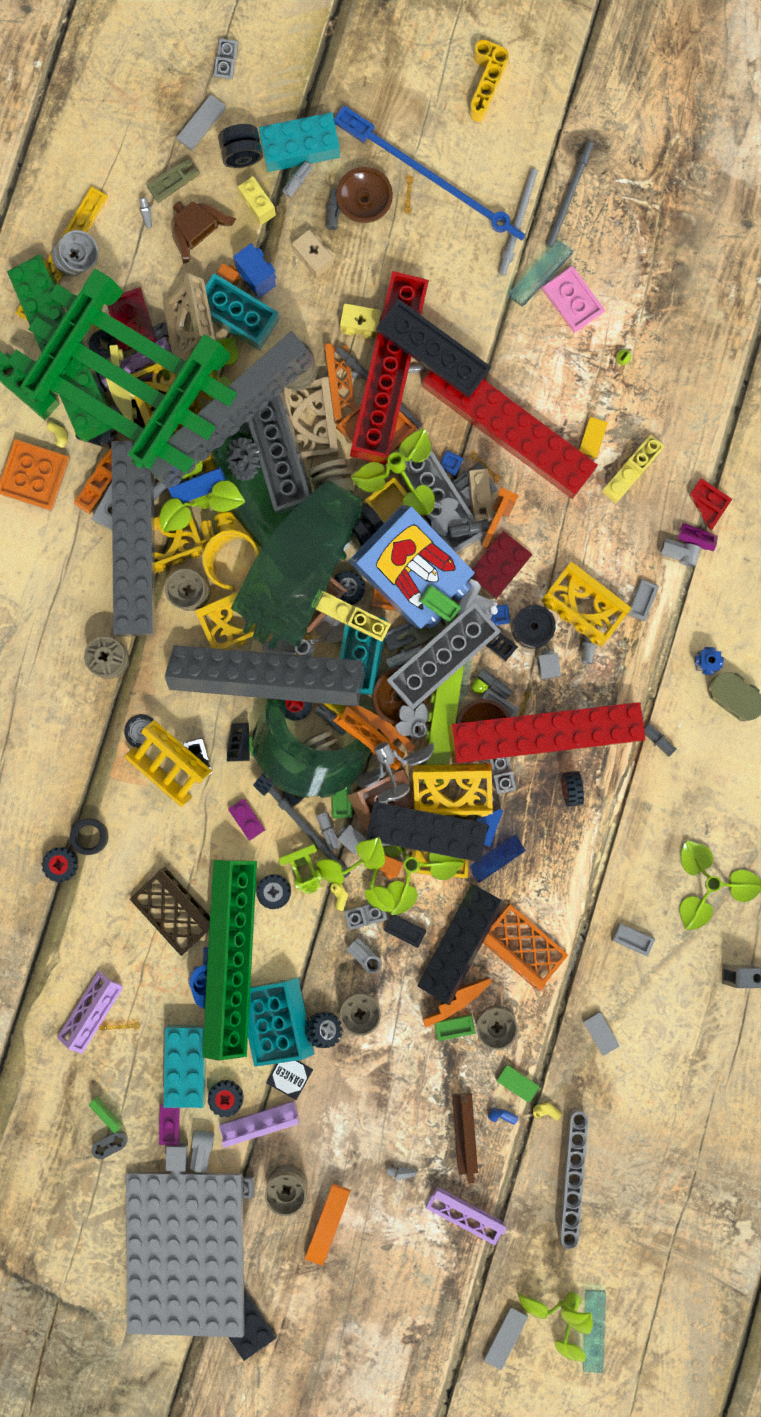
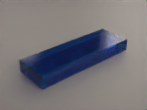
M513 835L485 854L481 862H474L468 868L477 882L480 883L526 850L517 836Z

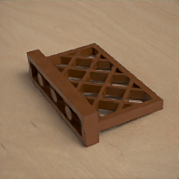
M472 1093L452 1094L459 1175L466 1174L468 1184L474 1183L473 1174L478 1173Z

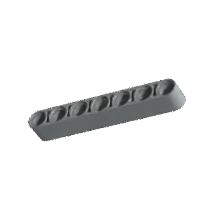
M573 1108L569 1112L559 1222V1239L567 1249L575 1248L579 1241L588 1117L580 1108ZM577 1114L583 1115V1119L579 1123L573 1120ZM575 1134L581 1135L579 1142H572V1137ZM579 1154L580 1158L576 1162H571V1156ZM577 1174L578 1179L576 1181H569L570 1175ZM570 1194H576L574 1201H567V1197ZM568 1214L575 1215L572 1221L565 1220ZM566 1234H573V1238L570 1241H565L564 1236Z

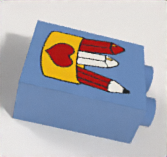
M401 505L348 560L412 626L420 629L424 625L430 629L442 620V617L419 602L427 587L431 585L448 598L452 597L454 601H458L471 589L472 585L468 580L475 573L412 506Z

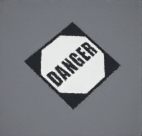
M299 1061L278 1063L266 1084L297 1100L313 1069Z

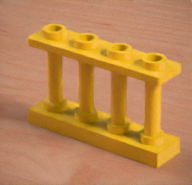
M153 720L141 732L146 737L139 749L134 747L125 755V758L175 803L183 807L192 798L188 791L195 782L200 784L210 775L212 770L157 721ZM152 743L161 750L154 761L145 755V752ZM166 756L175 762V765L168 774L159 767ZM181 768L190 775L182 787L173 780Z

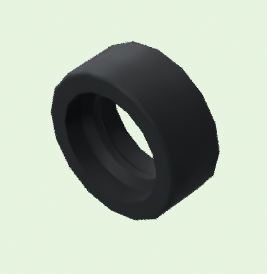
M92 818L77 822L70 833L71 845L74 850L83 855L99 853L105 848L109 838L105 825L99 820ZM88 825L96 827L101 836L100 842L93 848H85L78 841L79 831Z

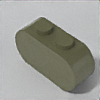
M725 672L715 676L708 686V695L711 700L739 721L754 720L761 715V694L756 686L748 685L744 682V677L738 673Z

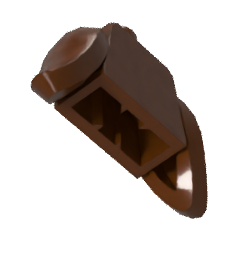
M181 201L175 203L173 210L177 214L173 217L172 237L181 254L183 264L190 262V249L192 250L218 228V225L232 226L236 218L225 214L207 203L196 204L191 202L187 206Z

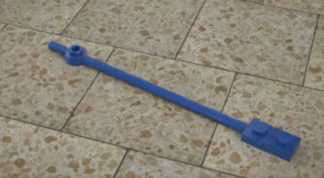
M343 106L334 118L335 125L362 143H365L367 139L371 140L491 220V227L494 231L498 233L507 231L521 241L526 236L525 233L510 224L508 214L505 212L493 213L373 133L375 125L346 106ZM497 222H502L503 225L499 226Z

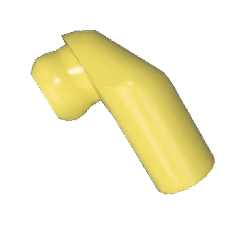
M50 421L46 429L55 434L57 439L55 443L58 447H65L68 442L66 429Z
M333 883L330 890L337 898L334 908L343 911L348 898V892L342 884Z
M548 1102L537 1104L533 1108V1115L536 1118L549 1114L558 1121L562 1116V1112Z

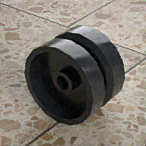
M251 124L232 125L223 129L218 134L220 149H222L223 165L226 167H249L258 163L263 158L258 128Z
M366 502L357 507L358 515L351 512L343 518L351 534L361 546L384 524L374 509Z
M529 605L522 608L515 616L511 625L512 635L521 647L538 649L545 646L554 636L556 621L553 614L546 607ZM532 623L535 624V627H537L536 630H533L531 628Z

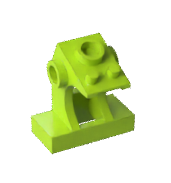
M315 844L279 858L281 866L291 863L297 877L294 879L297 890L301 889L303 894L316 892L321 887L320 881L323 880L319 869L315 871L309 854L318 851ZM308 863L312 874L302 878L298 867Z

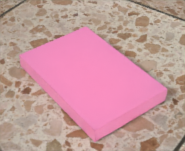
M573 266L541 288L573 333H576L605 312L603 306Z

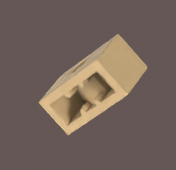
M308 230L292 243V251L317 279L334 265V255L328 247L324 248L320 237L316 233L312 234Z

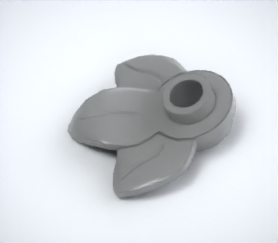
M445 498L441 502L435 501L434 509H438L439 514L434 515L431 512L427 517L431 520V526L437 534L446 536L448 527L462 524L460 515L455 511L459 504L457 500Z
M421 703L415 710H411L409 706L402 705L399 710L401 721L395 725L398 733L403 736L410 735L414 739L424 737L427 732L425 723L429 717L426 706Z

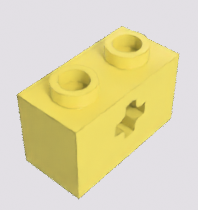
M254 177L238 186L239 196L260 226L276 216L274 205Z
M344 304L340 331L350 336L359 334L367 339L377 338L378 332H376V328L380 324L381 310ZM363 320L362 324L358 325L359 321Z

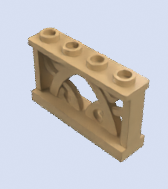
M188 273L178 289L168 299L165 298L163 300L172 354L185 362L204 334L215 340L204 279ZM187 311L190 312L192 319L189 332L185 331L184 328Z
M328 377L317 379L308 387H322L321 390L309 395L306 389L300 390L306 396L304 400L300 395H296L299 399L294 402L291 399V394L294 390L284 387L282 391L292 425L300 433L296 436L297 442L300 440L304 441L303 447L308 444V440L312 441L309 450L305 452L300 451L302 459L339 456ZM315 401L316 405L317 403H322V408L316 409L313 402ZM308 406H310L315 414L326 416L325 420L316 424L313 433L306 430L298 422L301 414ZM291 407L296 408L293 416L291 415ZM324 427L326 432L324 434L319 432V436H317L318 429ZM316 443L330 446V449L314 451Z

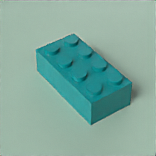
M332 112L259 127L267 172L301 166L304 162L312 164L340 158V146Z
M213 273L205 286L212 322L260 351L279 322V313Z
M378 617V618H380V619H382V620L388 622V620H387L386 618H384V617ZM345 625L339 659L363 661L365 676L361 694L372 696L375 682L379 678L385 637L383 641H379Z
M167 1025L165 1027L164 1108H203L206 1103V1058H202L204 1025Z

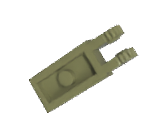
M187 159L180 165L174 166L147 185V189L157 203H160L189 183L188 181L198 177L200 174L198 169H193L186 175L183 173L193 166L191 159Z
M442 618L437 625L430 629L425 625L422 629L413 626L408 629L409 631L398 636L397 639L402 641L407 636L412 635L415 641L403 647V650L407 651L438 635L450 624Z

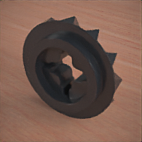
M103 330L96 331L89 339V349L105 359L111 358L110 345H117L116 338ZM100 339H101L102 341H104L105 343L109 342V343L107 344L108 349H109L108 351H107V349H105V348H101V349H100V347H101Z

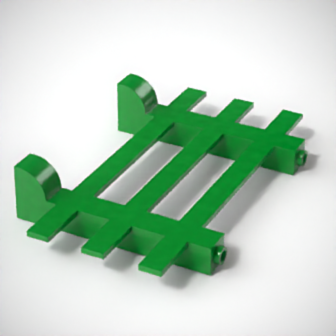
M96 268L89 276L78 296L56 284L49 298L69 309L57 329L38 317L32 322L28 330L48 342L37 361L16 349L8 361L9 364L27 374V377L20 386L26 392L24 395L32 401L38 399L43 402L50 390H53L133 440L135 444L128 453V456L133 459L131 463L140 469L144 466L150 470L156 459L160 457L187 474L195 460L172 447L167 442L179 423L208 441L216 427L188 409L200 390L228 407L231 405L237 393L209 376L213 370H220L228 362L231 355L219 342L204 334L185 362L101 311L104 304H114L124 291L109 276ZM91 325L97 326L177 375L166 395H163L80 344ZM70 358H75L156 408L145 428L143 429L61 378L60 374Z

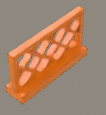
M500 488L492 510L497 513L486 534L482 547H488L502 515L510 516L519 495L505 488Z
M511 904L506 907L493 923L483 942L486 947L537 991H541L545 987L546 982L568 956L564 950ZM509 911L516 915V923L506 924V915ZM517 925L518 937H507V926ZM520 925H528L531 930V936L521 937ZM503 926L504 938H497L492 934L496 927ZM531 938L532 950H522L521 939ZM535 938L544 939L546 949H536ZM518 939L519 951H511L508 948V940ZM556 950L562 956L557 962H550L549 951ZM546 951L547 963H537L536 952ZM524 952H533L534 964H526L523 961ZM537 965H547L548 973L544 978L538 974Z

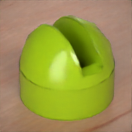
M626 349L618 351L615 357L616 362L622 366L627 365L631 360V353ZM624 353H626L627 356L625 357V359L621 360L620 358L623 356Z
M478 678L472 684V689L477 694L484 693L489 687Z

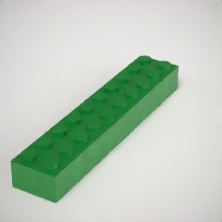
M39 254L8 270L7 273L29 325L31 326L34 319L38 317L57 329L69 309L49 298L57 281L49 263ZM34 334L42 353L48 342ZM71 357L60 377L111 408L96 372ZM59 395L76 436L84 442L112 429L109 425Z
M213 860L202 1058L222 1061L247 1057L257 861Z

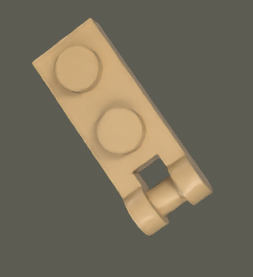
M488 468L469 470L468 478L472 515L476 521L487 519L488 522H492L494 515ZM479 508H485V513L480 514Z

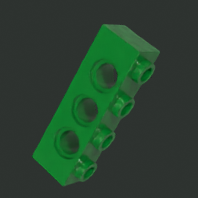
M0 351V382L45 421L60 405L56 400L58 396L50 390L43 402L39 400L32 401L24 395L26 392L20 388V383L25 380L27 374L8 363L11 357L8 352L4 354ZM8 369H13L11 375H6Z

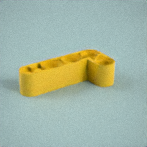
M487 40L478 41L474 51L475 62L486 67L470 107V117L476 122H480L486 117L507 68L509 52L506 48ZM479 51H485L486 54H481ZM497 58H502L503 61H498V60H496V59H497ZM493 74V75H496L497 77H496V78H491L489 75ZM488 91L490 94L485 95L482 92ZM479 104H482V108L478 111Z

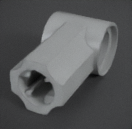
M665 539L660 555L678 560L683 565L696 567L701 548L694 544H682Z
M359 938L346 949L367 972L376 973L381 969L382 960L370 950ZM372 958L378 961V968L374 970L368 967V961Z
M195 1130L190 1170L207 1172L215 1133Z

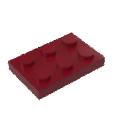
M141 287L124 292L114 304L107 305L111 317L152 342H156ZM116 339L118 349H122V352L133 349Z
M503 531L472 568L475 573L470 578L477 581L484 590L497 599L533 554Z

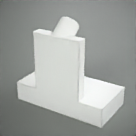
M470 579L471 589L462 597L459 606L462 608L456 616L459 617L473 603H476L491 619L492 615L498 611L496 608L498 603L478 595L481 586L477 581Z

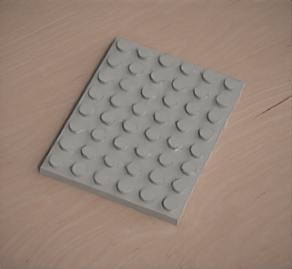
M126 1173L127 1334L243 1337V1174Z

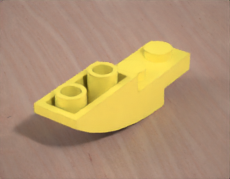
M110 345L111 363L120 367V361H123L122 349L119 350L118 345ZM106 378L117 407L124 417L134 422V419H137V409L132 406V400H135L134 395Z
M650 435L602 490V493L616 504L665 446Z
M320 590L312 608L379 641H383L391 625Z

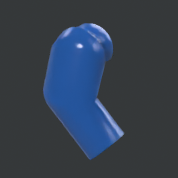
M493 1108L488 1114V1119L493 1122H497L498 1118H501L515 1125L518 1121V1116L504 1109Z

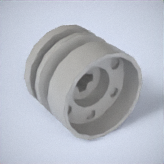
M72 230L59 238L53 245L51 252L52 261L61 273L68 276H78L92 268L97 262L98 246L94 238L88 233L81 230ZM72 252L75 253V256L73 258L70 257V254Z

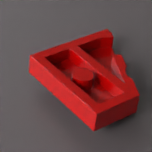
M702 478L699 479L689 494L710 530L714 528L732 501L731 497Z

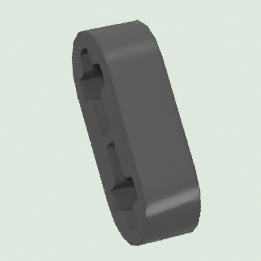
M117 1131L98 1140L92 1147V1155L97 1159H104L122 1150L128 1142L127 1134L123 1131ZM116 1136L123 1138L121 1145L119 1143L112 1145L111 1142L116 1139ZM98 1145L101 1147L108 1145V1148L104 1150V1154L97 1152Z

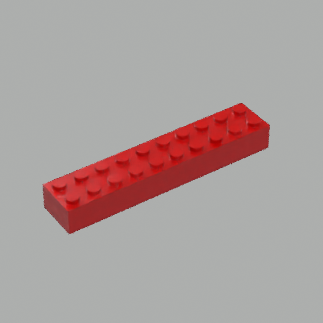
M392 271L381 321L398 299L421 315L429 280ZM379 333L375 343L350 457L386 465L390 455L412 357Z
M431 371L423 380L422 387L572 500L598 466V464L484 379L469 399Z
M641 702L466 722L448 726L452 764L646 740Z

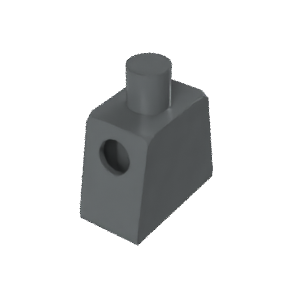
M723 964L722 984L734 988H761V967Z

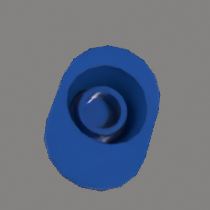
M207 964L199 967L194 966L188 976V985L194 1001L203 1009H205Z

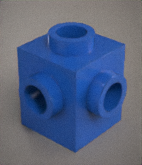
M704 647V650L697 652L694 660L696 671H702L704 675H714L715 672L720 671L724 663L721 651H716L714 647ZM709 657H712V663H709Z

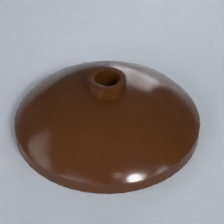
M358 167L350 170L341 178L337 186L336 199L341 212L347 218L358 223H371L381 219L388 212L392 204L393 191L390 181L382 172L371 167ZM366 198L368 201L362 202L361 200Z
M400 667L384 672L375 682L372 694V703L376 713L384 721L393 725L401 721L399 718L401 706H408L399 695L394 699L395 690L387 683V680ZM428 697L421 702L425 706L427 705Z
M480 699L469 703L462 709L456 724L509 718L511 716L498 702Z

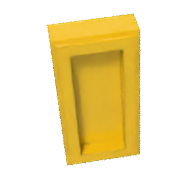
M593 417L589 418L579 448L580 452L587 457L597 458L608 422Z

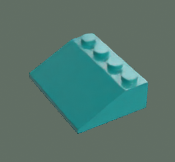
M298 977L250 988L248 1040L254 1067L304 1060L315 1054L312 1043L307 1040L309 1037L305 1035L307 1033L305 1026H308V1024L306 1023L307 1016Z

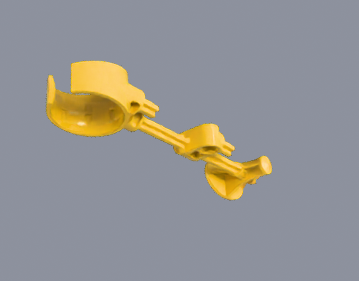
M200 394L201 397L212 401L207 395ZM199 398L194 409H192L196 415L202 410ZM216 449L203 461V467H205L206 472L217 468L216 462L219 459L215 456L217 453ZM216 511L217 515L214 519L218 521L216 525L220 529L218 534L215 535L211 520L200 523L205 539L201 543L204 551L203 565L206 574L216 585L235 592L234 586L225 584L218 578L215 570V561L223 546L233 540L244 539L254 547L257 559L255 570L247 581L253 585L257 584L262 579L267 566V558L263 547L252 538L232 512Z

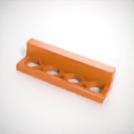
M332 343L325 344V355L334 423H339L345 418L341 415V409L344 405H347L353 411L355 409L350 368L347 365L346 368L343 366L345 363L344 359L341 363L334 359L333 352L338 347H333ZM347 345L341 346L348 353ZM340 368L347 372V377L343 382L336 377V373ZM342 387H345L350 393L345 400L339 396V390Z
M348 706L334 717L333 721L373 754L376 755L374 748L378 744L388 742L391 750H396L397 754L403 759L404 752ZM394 757V762L389 766L397 770L400 768L401 762Z

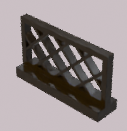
M166 867L160 869L155 876L129 899L180 956L186 953L209 931L210 915ZM156 879L162 885V892H152V883ZM140 894H147L148 905H142L136 898ZM152 895H162L161 906L152 905ZM165 896H172L175 899V906H165ZM152 908L161 909V919H154L152 917ZM165 909L175 910L174 920L165 919ZM178 910H185L188 913V921L178 920ZM164 923H174V933H167L164 930ZM178 923L188 924L187 934H178ZM191 924H198L203 931L199 935H192ZM177 937H187V946L183 950L177 944Z

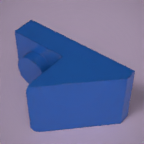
M497 809L493 811V814L474 819V821L488 824L484 845L490 847L503 810Z

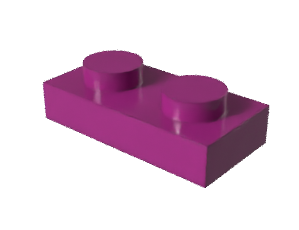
M682 523L678 539L685 543L697 545L704 550L714 552L717 546L718 535Z
M242 799L228 809L249 841L265 831L245 799Z
M160 1104L159 1145H179L180 1108H164V1104Z

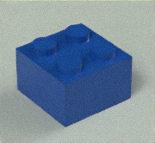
M251 243L235 254L233 259L235 267L239 271L238 273L259 299L276 287L275 279L277 277L274 274L275 269L270 262L266 263L263 259L264 254L260 248H255Z

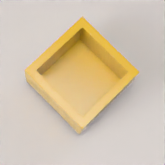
M393 478L385 484L382 490L373 493L364 502L368 503L383 523H385L403 505V499L407 493L398 481Z

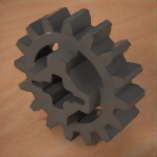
M238 438V440H233V444L229 445L231 451H227L229 458L226 459L230 464L228 469H232L231 475H236V479H241V481L254 479V474H258L257 467H261L258 463V460H261V457L258 456L260 450L255 449L256 443H252V439Z

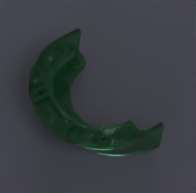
M268 698L252 734L253 755L257 765H260L261 769L265 772L266 778L280 789L305 798H309V796H320L321 798L333 796L337 792L351 786L361 773L372 750L359 739H355L348 746L335 751L312 749L298 741L290 732L285 720L286 701Z

